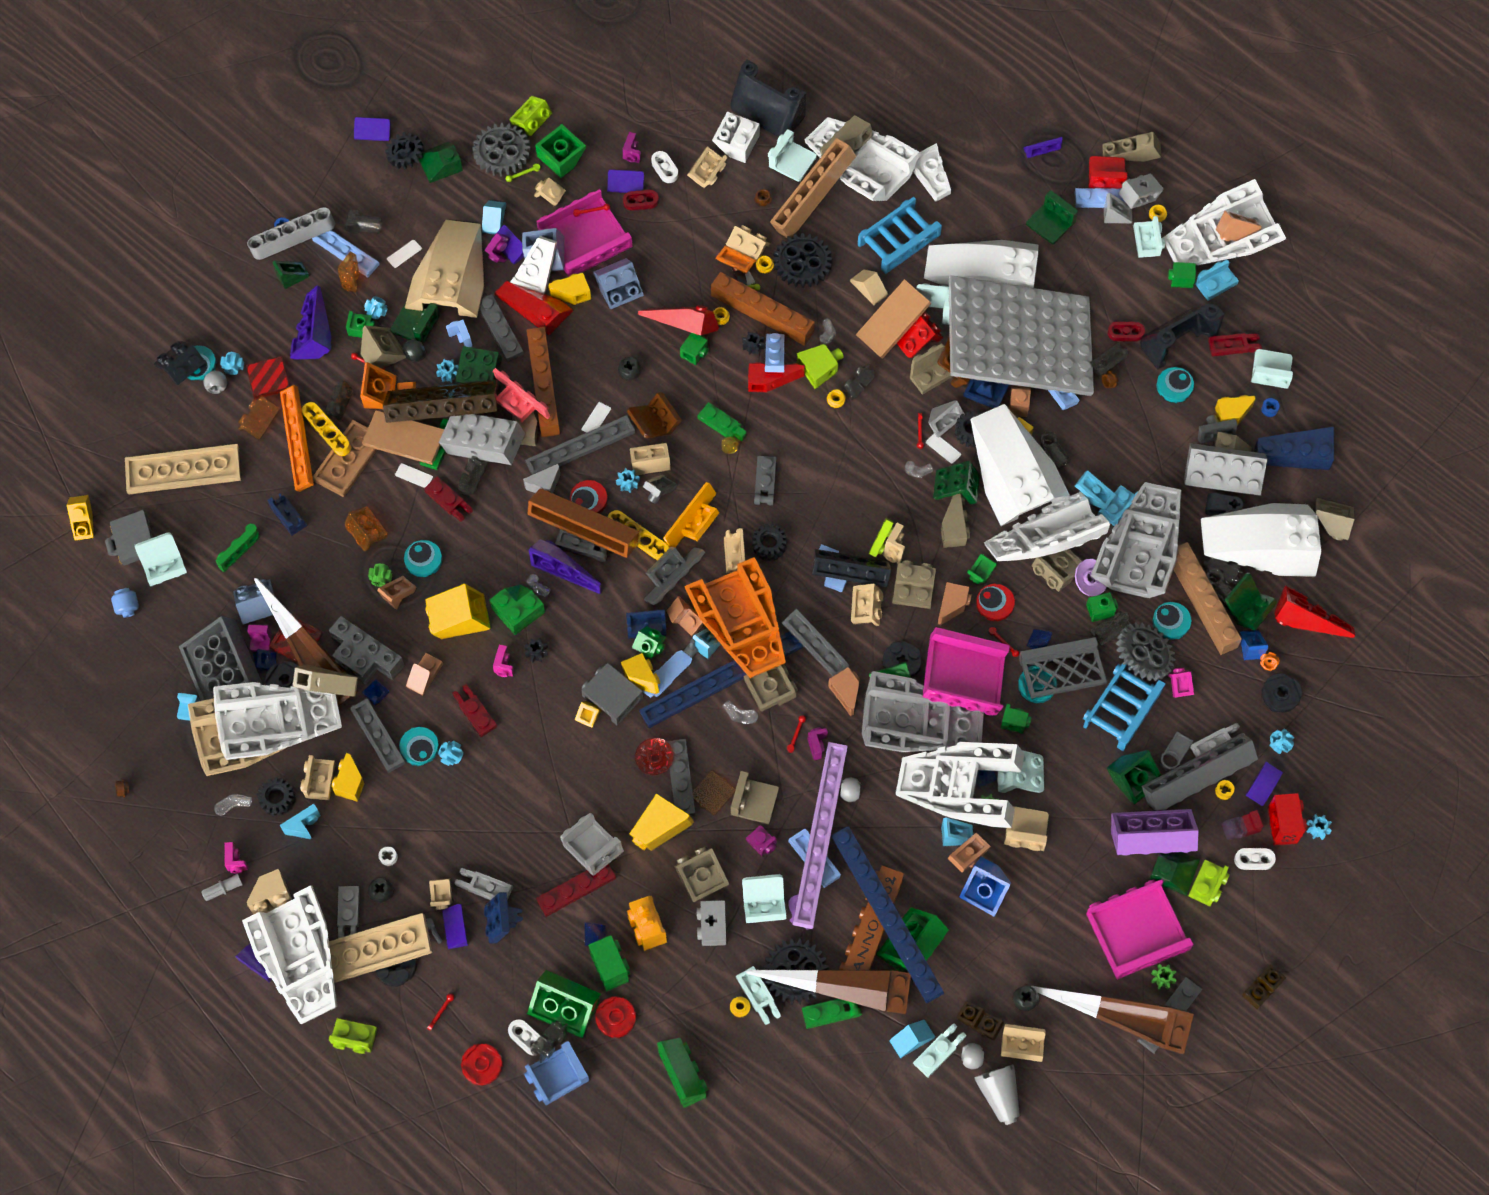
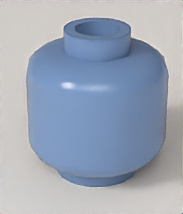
M129 588L115 591V595L111 598L115 614L123 615V618L135 615L134 611L139 608L136 593Z

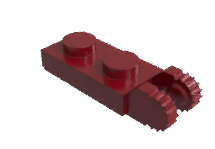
M1257 333L1213 336L1208 339L1211 356L1253 353L1257 349H1262V344H1248L1260 339V335Z
M438 476L424 488L425 493L460 522L465 518L457 510L459 507L469 514L473 512V509Z
M465 684L463 690L470 699L464 702L457 691H454L452 694L480 737H483L497 728V724L477 696Z

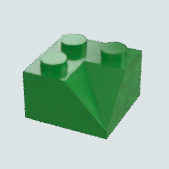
M563 124L536 144L537 157L560 178L564 177L576 166L586 149V145Z
M523 585L504 588L489 600L491 609L514 635H517L545 613L544 604L532 590Z
M610 935L589 944L591 958L606 992L629 982L630 968L626 958L621 959L619 952L622 950L618 940L614 941Z

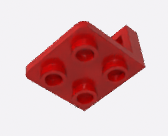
M1091 156L1089 159V188H1122V184L1127 180L1125 159L1121 157Z
M926 311L896 343L908 358H913L931 340L939 342L944 338L940 333L941 329L937 324H932L929 320L931 317Z

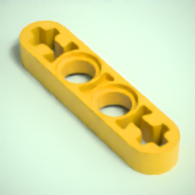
M314 402L306 403L302 407L305 419L337 455L346 456L349 454L351 445L348 439ZM312 410L316 415L313 417V415L308 411ZM320 420H325L326 423L323 426H317ZM330 432H336L333 438H327ZM340 441V443L345 447L341 448L338 446L337 443Z
M615 510L609 513L608 518L617 519L619 517L620 523L629 527H635L639 531L637 547L654 559L658 560L663 555V553L658 554L657 549H664V553L669 549L665 542L621 511ZM648 537L651 539V543L644 545L641 543V539Z

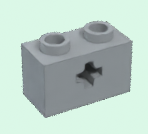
M1150 173L1144 176L1140 175L1135 179L1126 180L1118 194L1132 209L1156 201L1163 191V187Z
M725 900L701 901V908H697V920H701V927H697L698 940H702V946L726 945ZM709 920H713V926H709Z

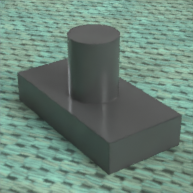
M1216 415L1208 416L1206 419L1208 424L1199 426L1198 441L1200 444L1215 441L1218 432L1236 435V420L1231 419L1219 422Z
M662 474L647 480L643 488L650 492L648 500L657 504L661 496L675 491L678 484Z

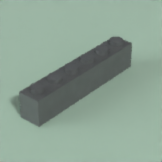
M1241 733L1143 785L1142 789L1148 806L1154 811L1166 810L1173 804L1200 792L1205 787L1234 774L1237 770L1251 765V763L1258 760L1253 741Z

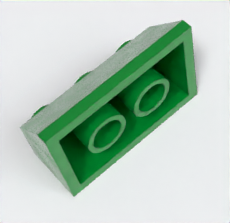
M912 907L902 918L927 961L939 943L944 939L949 929L936 915ZM888 937L876 955L896 970L908 972Z
M545 970L537 980L527 1014L583 1038L597 1009L601 993Z
M681 1038L658 1042V1053L683 1108L705 1099V1092L708 1091L704 1079L700 1080L697 1075L700 1071L695 1060L691 1062L688 1056L691 1051L687 1042L682 1043Z

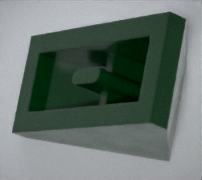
M276 260L273 262L276 275L284 289L310 276L302 262Z

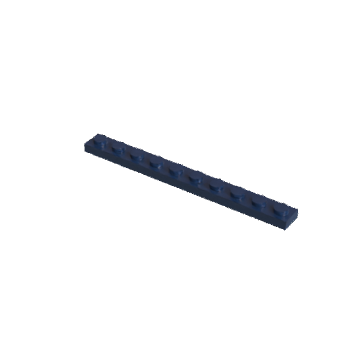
M790 631L780 636L785 657L804 647ZM734 660L640 709L639 712L648 728H651L744 679V676L747 674Z
M847 826L831 835L926 1004L943 995V989L850 827Z

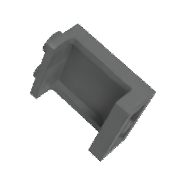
M608 663L604 667H599L592 680H587L581 690L582 697L588 698L611 717V721L616 725L643 699L642 690Z

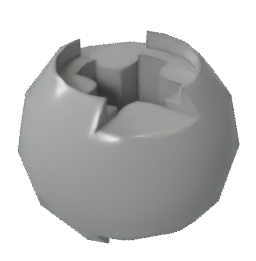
M211 371L204 377L203 383L208 392L219 394L225 390L227 379L222 372Z
M849 777L842 781L840 797L844 801L855 802L859 799L861 783L858 779Z
M969 1043L963 1047L962 1061L966 1068L978 1069L983 1065L984 1051H982L983 1048L979 1044Z

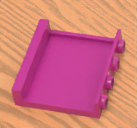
M600 189L590 192L579 200H574L570 205L564 208L561 207L548 216L545 215L537 221L538 230L557 228L564 235V271L568 277L572 274H580L633 247L632 237L628 232H624L610 209L608 211L599 210L583 213L578 217L573 215L574 209L585 210L604 206L606 203L602 198Z
M936 627L931 633L929 640L923 698H927L932 702H944L949 706L964 707L969 711L977 710L987 715H997L1003 708V705L1000 704L1005 656L1009 653L1010 645Z
M1162 880L1148 881L1144 884V887L1139 889L1133 887L1127 890L1124 895L1119 896V894L1109 897L1108 901L1104 903L1098 901L1089 906L1090 908L1086 915L1117 980L1190 951L1193 946L1191 939L1186 938L1161 886Z

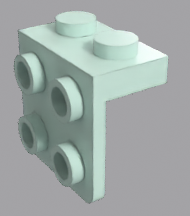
M787 129L784 135L781 134L775 148L772 147L768 153L769 167L795 181H801L816 160V154L794 143V132Z
M918 284L916 290L931 302L929 307L943 308L942 324L949 325V287L945 285Z
M1257 349L1254 357L1251 382L1288 389L1293 372H1291L1292 355Z
M168 532L135 545L150 586L187 573L171 533Z
M1023 751L1024 759L1021 772L998 771V792L1006 793L1015 788L1036 793L1043 792L1044 766L1042 755Z
M781 874L743 878L746 923L786 919L783 876Z

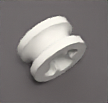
M384 847L379 852V859L382 864L391 866L396 863L398 855L392 847ZM386 852H387L388 854H390L391 852L393 853V854L391 855V856H392V859H391V860H389V859L383 860V858H385L384 854H385Z

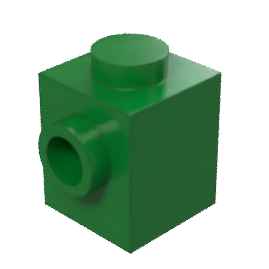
M1173 262L1172 269L1168 270V280H1171V287L1193 288L1196 279V263Z
M691 332L680 348V357L697 365L700 359L704 358L708 353L709 348L706 338L703 335Z
M1111 593L1089 597L1086 604L1092 622L1112 618L1118 609L1117 601L1115 598H1112Z

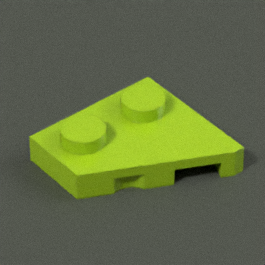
M885 518L884 524L869 551V554L874 557L877 554H882L886 545L884 541L886 537L890 536L894 528L892 527L893 521Z

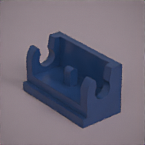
M279 493V499L276 501L272 497L267 500L271 510L291 536L308 526L282 493Z
M665 610L626 613L628 639L636 638L638 632L646 626L660 631L663 636H667Z

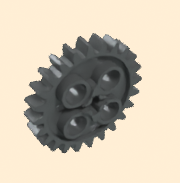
M503 123L500 124V127L494 124L492 129L487 126L488 131L481 130L482 136L476 135L477 140L473 141L474 147L472 149L476 164H480L481 170L486 168L487 174L492 171L493 176L497 172L500 173V176L503 175V172L510 175L511 170L516 173V168L522 169V164H527L526 159L530 158L529 153L531 149L527 135H523L522 129L517 131V126L511 128L510 123L506 127H504Z
M1136 622L1133 625L1129 624L1117 637L1119 640L1116 644L1119 647L1116 651L1121 652L1119 658L1125 660L1122 664H1128L1129 671L1133 669L1135 676L1139 673L1141 679L1147 677L1148 681L1152 678L1155 681L1159 678L1163 679L1172 671L1171 669L1174 667L1173 662L1176 660L1172 656L1175 652L1170 651L1173 646L1167 645L1169 639H1163V633L1158 634L1157 628L1151 630L1150 625L1145 627L1143 623L1140 625Z

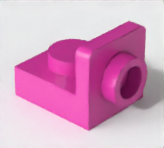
M499 644L493 664L494 673L501 677L513 676L514 674L513 667L508 665L510 654L507 651V646Z
M1185 668L1173 669V672L1168 674V677L1171 678L1173 697L1194 695L1191 671H1187Z
M225 843V867L228 872L238 874L248 870V865L245 861H237L240 858L239 849H236L234 843Z

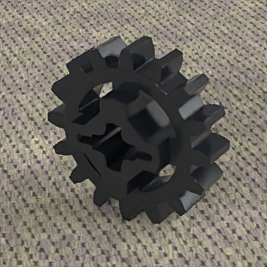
M403 132L402 136L396 134V139L391 138L392 143L386 145L388 147L385 150L386 158L393 167L396 165L397 169L403 166L405 170L408 165L412 168L414 162L419 163L418 158H423L421 152H424L423 143L417 135L413 136L411 132L408 136L405 132Z

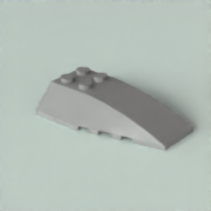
M1145 482L1131 501L1132 504L1128 510L1126 509L1122 514L1119 523L1113 527L1110 536L1104 540L1091 577L1114 591L1145 598L1164 594L1177 561L1182 491Z
M872 671L864 702L862 736L865 746L898 752L938 750V748L944 746L947 748L955 746L959 742L982 743L984 712L977 710L969 711L964 707L949 706L944 702H932L927 698H923L924 685L917 683V680Z

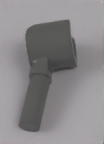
M691 639L688 646L683 650L690 658H693L698 651L694 646V639Z
M427 918L428 930L431 929L438 944L442 943L443 941L436 931L433 920Z

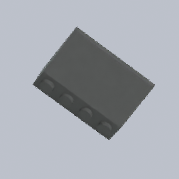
M221 616L179 646L201 701L214 698L213 688L215 686L257 682L263 685L235 619Z

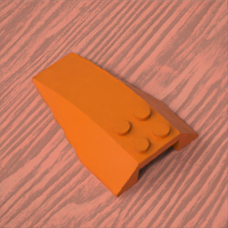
M755 557L737 564V571L706 584L700 579L685 586V590L702 623L749 678L786 663L771 589Z

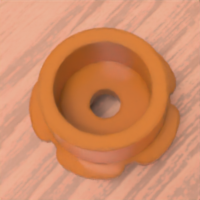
M1273 652L1263 654L1260 658L1261 666L1268 671L1276 669L1280 662L1279 657Z

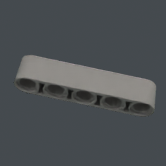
M319 208L251 237L247 244L255 259H264L332 230L335 227V221L328 208Z

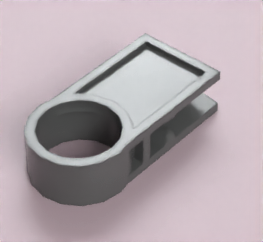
M1176 732L1160 758L1161 768L1167 772L1177 768L1192 745L1193 740ZM1171 755L1177 760V765L1169 767L1164 764L1163 758Z

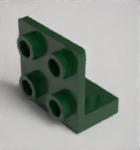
M1050 190L1045 196L1044 204L1026 221V225L1053 245L1076 222L1078 210Z
M430 303L428 308H425L423 311L405 309L404 305L390 328L391 333L408 340L416 339L424 344L439 318L437 305Z
M463 346L455 381L457 383L494 380L493 370L497 364L501 365V355L499 352Z
M970 461L936 470L933 498L938 500L961 493L969 504L977 503L980 474Z
M1249 573L1243 576L1225 599L1237 625L1256 630L1277 604L1275 598L1259 592Z

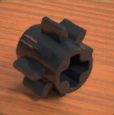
M757 331L755 333L748 332L747 337L742 338V343H744L743 350L747 349L749 355L751 353L758 355L759 350L764 349V337H760Z
M531 638L529 645H525L527 650L525 656L526 658L531 657L532 663L538 660L542 662V658L548 656V651H546L548 648L547 643L542 644L541 638L538 640Z

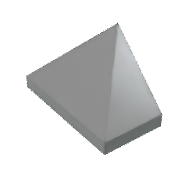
M955 400L932 408L928 423L936 437L939 438L956 424L957 419L964 412L958 401Z

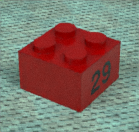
M1298 793L1274 795L1267 807L1273 845L1297 844L1307 830L1306 819L1302 817L1304 810L1303 801L1299 800Z

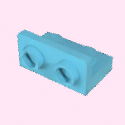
M1228 260L1219 261L1211 269L1203 270L1198 274L1195 285L1207 301L1238 284L1239 280L1228 268L1230 263Z
M1120 485L1115 491L1116 495L1106 509L1101 508L1098 515L1102 514L1110 524L1115 526L1121 520L1124 511L1128 510L1132 504L1131 501L1138 491L1133 494Z

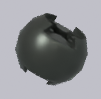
M416 339L408 340L402 349L405 357L412 362L420 361L426 353L423 344Z
M626 357L619 363L618 372L622 378L634 380L641 372V365L637 359Z
M385 878L374 879L368 887L369 897L377 903L388 901L393 894V885ZM379 887H380L381 889L383 888V889H384V892H383V893L378 892V891H377V888H379Z
M1021 986L1015 990L1013 1001L1018 1009L1030 1011L1039 1003V996L1033 987ZM1029 995V1001L1026 1000L1024 1002L1022 1000L1023 996Z

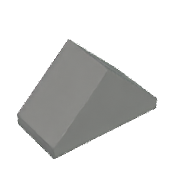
M1108 193L1104 204V223L1130 224L1132 223V209L1127 203Z
M558 464L524 478L526 490L536 493L541 488L553 493L560 477Z

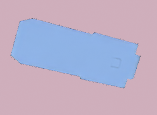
M682 650L676 652L659 670L654 672L660 680V684H658L659 693L643 692L650 698L653 696L658 697L691 664L692 658Z

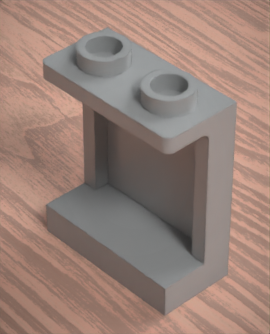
M592 813L581 817L574 826L566 829L560 836L563 846L593 876L624 852L621 841L617 837L613 838L596 822Z

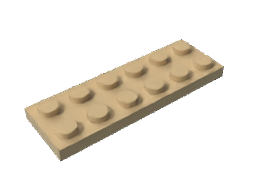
M238 444L126 457V491L128 494L241 481Z
M423 913L329 941L334 983L433 953L426 918Z

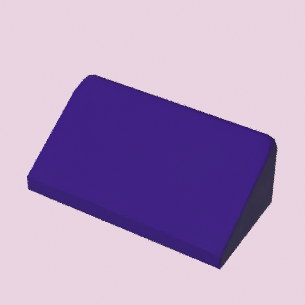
M355 117L354 139L390 141L392 127L390 119Z
M1059 137L1025 146L1024 151L1027 158L1060 150L1063 139Z
M608 170L607 192L627 193L643 190V171Z
M503 225L497 233L504 234L509 240L502 253L513 264H516L524 258L522 242L506 225Z
M457 904L442 910L448 949L468 946L462 905Z
M250 943L236 955V958L270 983L272 978H269L262 963H259L256 959Z

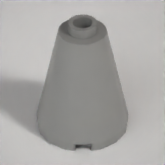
M1014 1065L1005 1066V1068L996 1069L974 1077L975 1082L998 1120L1005 1122V1125L1017 1122L1016 1117L1020 1116Z

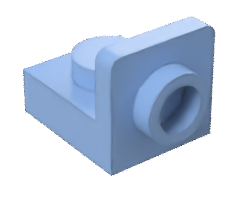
M463 320L453 321L446 326L449 337L457 335L460 343L463 342L464 346L472 347L471 338Z

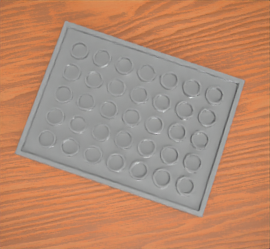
M950 276L948 281L951 376L1092 396L1094 386L1090 302L1088 296Z

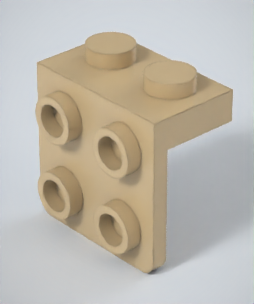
M1014 807L1012 828H1006L1004 845L1015 848H1029L1033 851H1044L1047 842L1046 832L1049 814L1044 811Z

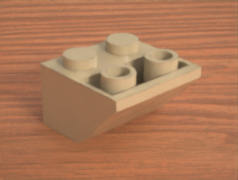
M279 869L259 876L247 900V905L253 915L258 912L268 913L292 900L287 884Z

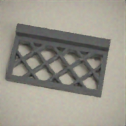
M1096 637L1021 651L1019 663L1023 668L1031 699L1106 684L1107 681L1098 653ZM1093 653L1095 661L1093 664H1090L1083 660V657L1086 654ZM1066 658H1073L1078 661L1074 668L1064 663ZM1053 661L1059 665L1055 672L1045 667L1048 662ZM1080 663L1090 668L1086 675L1076 670ZM1035 665L1040 670L1035 676L1028 671L1027 666ZM1061 666L1071 672L1067 679L1057 674ZM1042 670L1052 675L1048 683L1038 677ZM1091 670L1099 673L1101 680L1094 681L1090 679L1088 675ZM1073 673L1083 679L1080 684H1074L1069 681ZM1054 677L1064 682L1062 687L1056 688L1050 684ZM1035 681L1045 686L1043 691L1034 692L1033 684Z

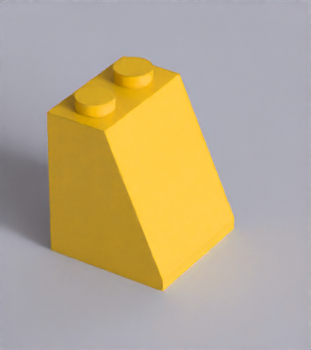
M467 584L425 599L427 605L426 613L429 616L430 622L429 630L432 635L440 639L491 629L484 594Z
M656 794L630 832V835L633 837L632 841L644 851L648 848L652 851L692 826L694 821L690 815Z

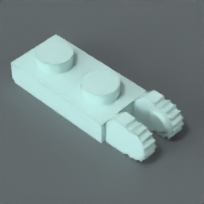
M753 966V967H751V968H749V969H747V970H756V969H755V967ZM745 971L736 976L755 1011L759 1013L765 1025L770 1023L767 1014L763 1010L768 1005L774 1017H781L774 1004V999L761 977L747 974Z
M954 1023L913 1062L928 1078L957 1049V1046L967 1036L962 1032L953 1043L950 1042L947 1038L957 1028Z

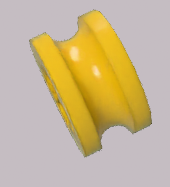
M1228 780L1220 781L1215 789L1217 797L1222 800L1231 798L1234 793V785ZM1226 786L1228 788L1227 791L1230 790V792L1223 794V787Z

